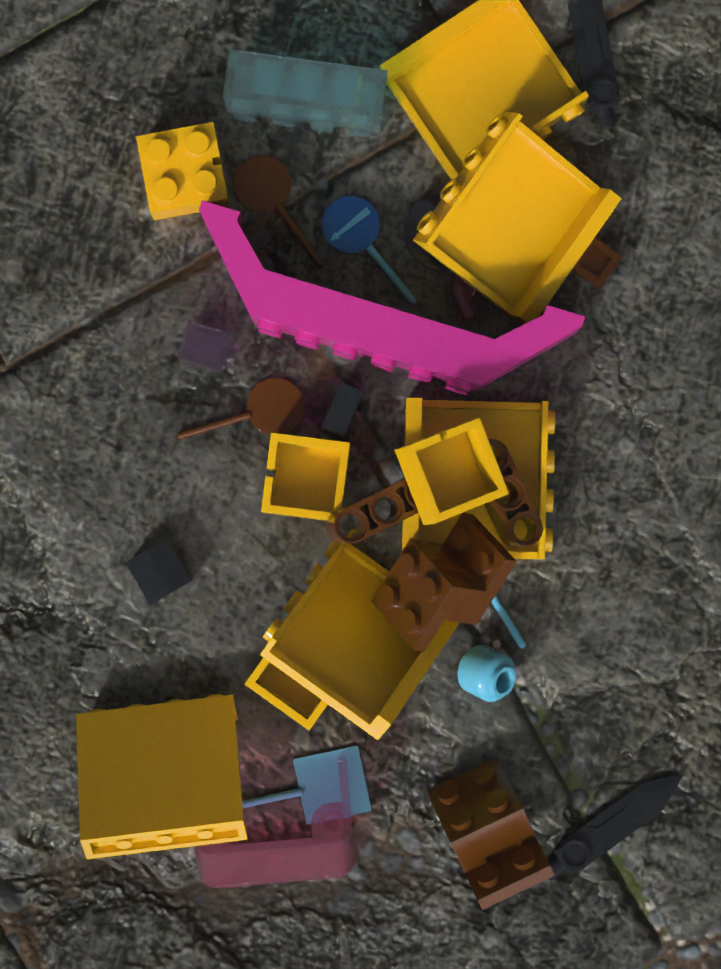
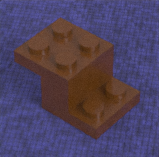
M462 513L443 544L410 538L371 602L413 651L424 652L444 620L477 625L517 561L473 514Z
M497 757L427 790L445 833L482 910L555 876L525 811Z

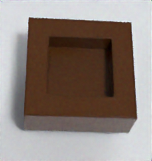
M595 237L571 271L599 290L623 256Z

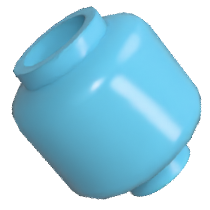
M477 645L469 649L460 660L457 674L458 682L463 690L486 702L498 701L512 691L516 682L515 664L508 655L487 645Z

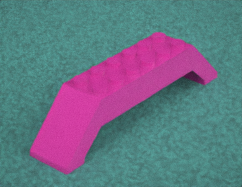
M201 201L199 208L201 216L253 323L259 328L258 332L271 337L281 338L282 333L295 336L296 343L301 346L318 350L319 344L332 347L333 355L351 361H355L357 355L371 359L370 366L393 372L394 367L409 371L408 378L430 384L432 378L447 382L445 389L468 395L470 390L478 391L575 335L582 327L585 316L546 305L540 317L496 339H492L278 274L263 268L242 231L244 222L239 211Z

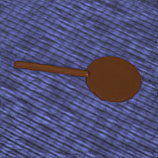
M255 156L246 160L238 168L234 178V192L239 202L246 209L256 213H270L277 210L316 266L322 268L324 262L283 207L291 192V177L287 168L278 159L270 156Z
M281 378L266 379L258 383L250 392L246 412L178 432L177 438L185 439L250 419L253 426L262 433L271 435V433L286 434L294 430L301 422L305 410L304 398L299 389L290 381Z

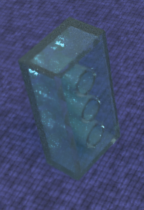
M229 49L223 99L227 112L233 113V118L238 120L256 121L257 116L272 118V123L280 126L292 127L295 126L296 121L311 123L310 128L317 131L332 132L334 127L348 128L349 134L371 137L372 132H381L388 70Z

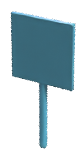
M358 745L293 759L298 789L243 800V808L301 796L307 825L372 811Z

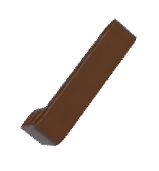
M488 439L504 482L510 489L511 496L506 504L500 502L499 499H495L484 505L504 544L509 547L532 546L542 536V521L507 447L499 440ZM405 477L330 514L326 522V530L331 540L337 544L344 545L357 543L419 513L411 497ZM380 498L387 500L391 508L390 515L385 520L379 518L375 513V503ZM344 515L352 517L355 521V532L350 537L344 536L339 529V522ZM518 519L523 520L527 526V534L522 540L516 537L513 530L514 524Z

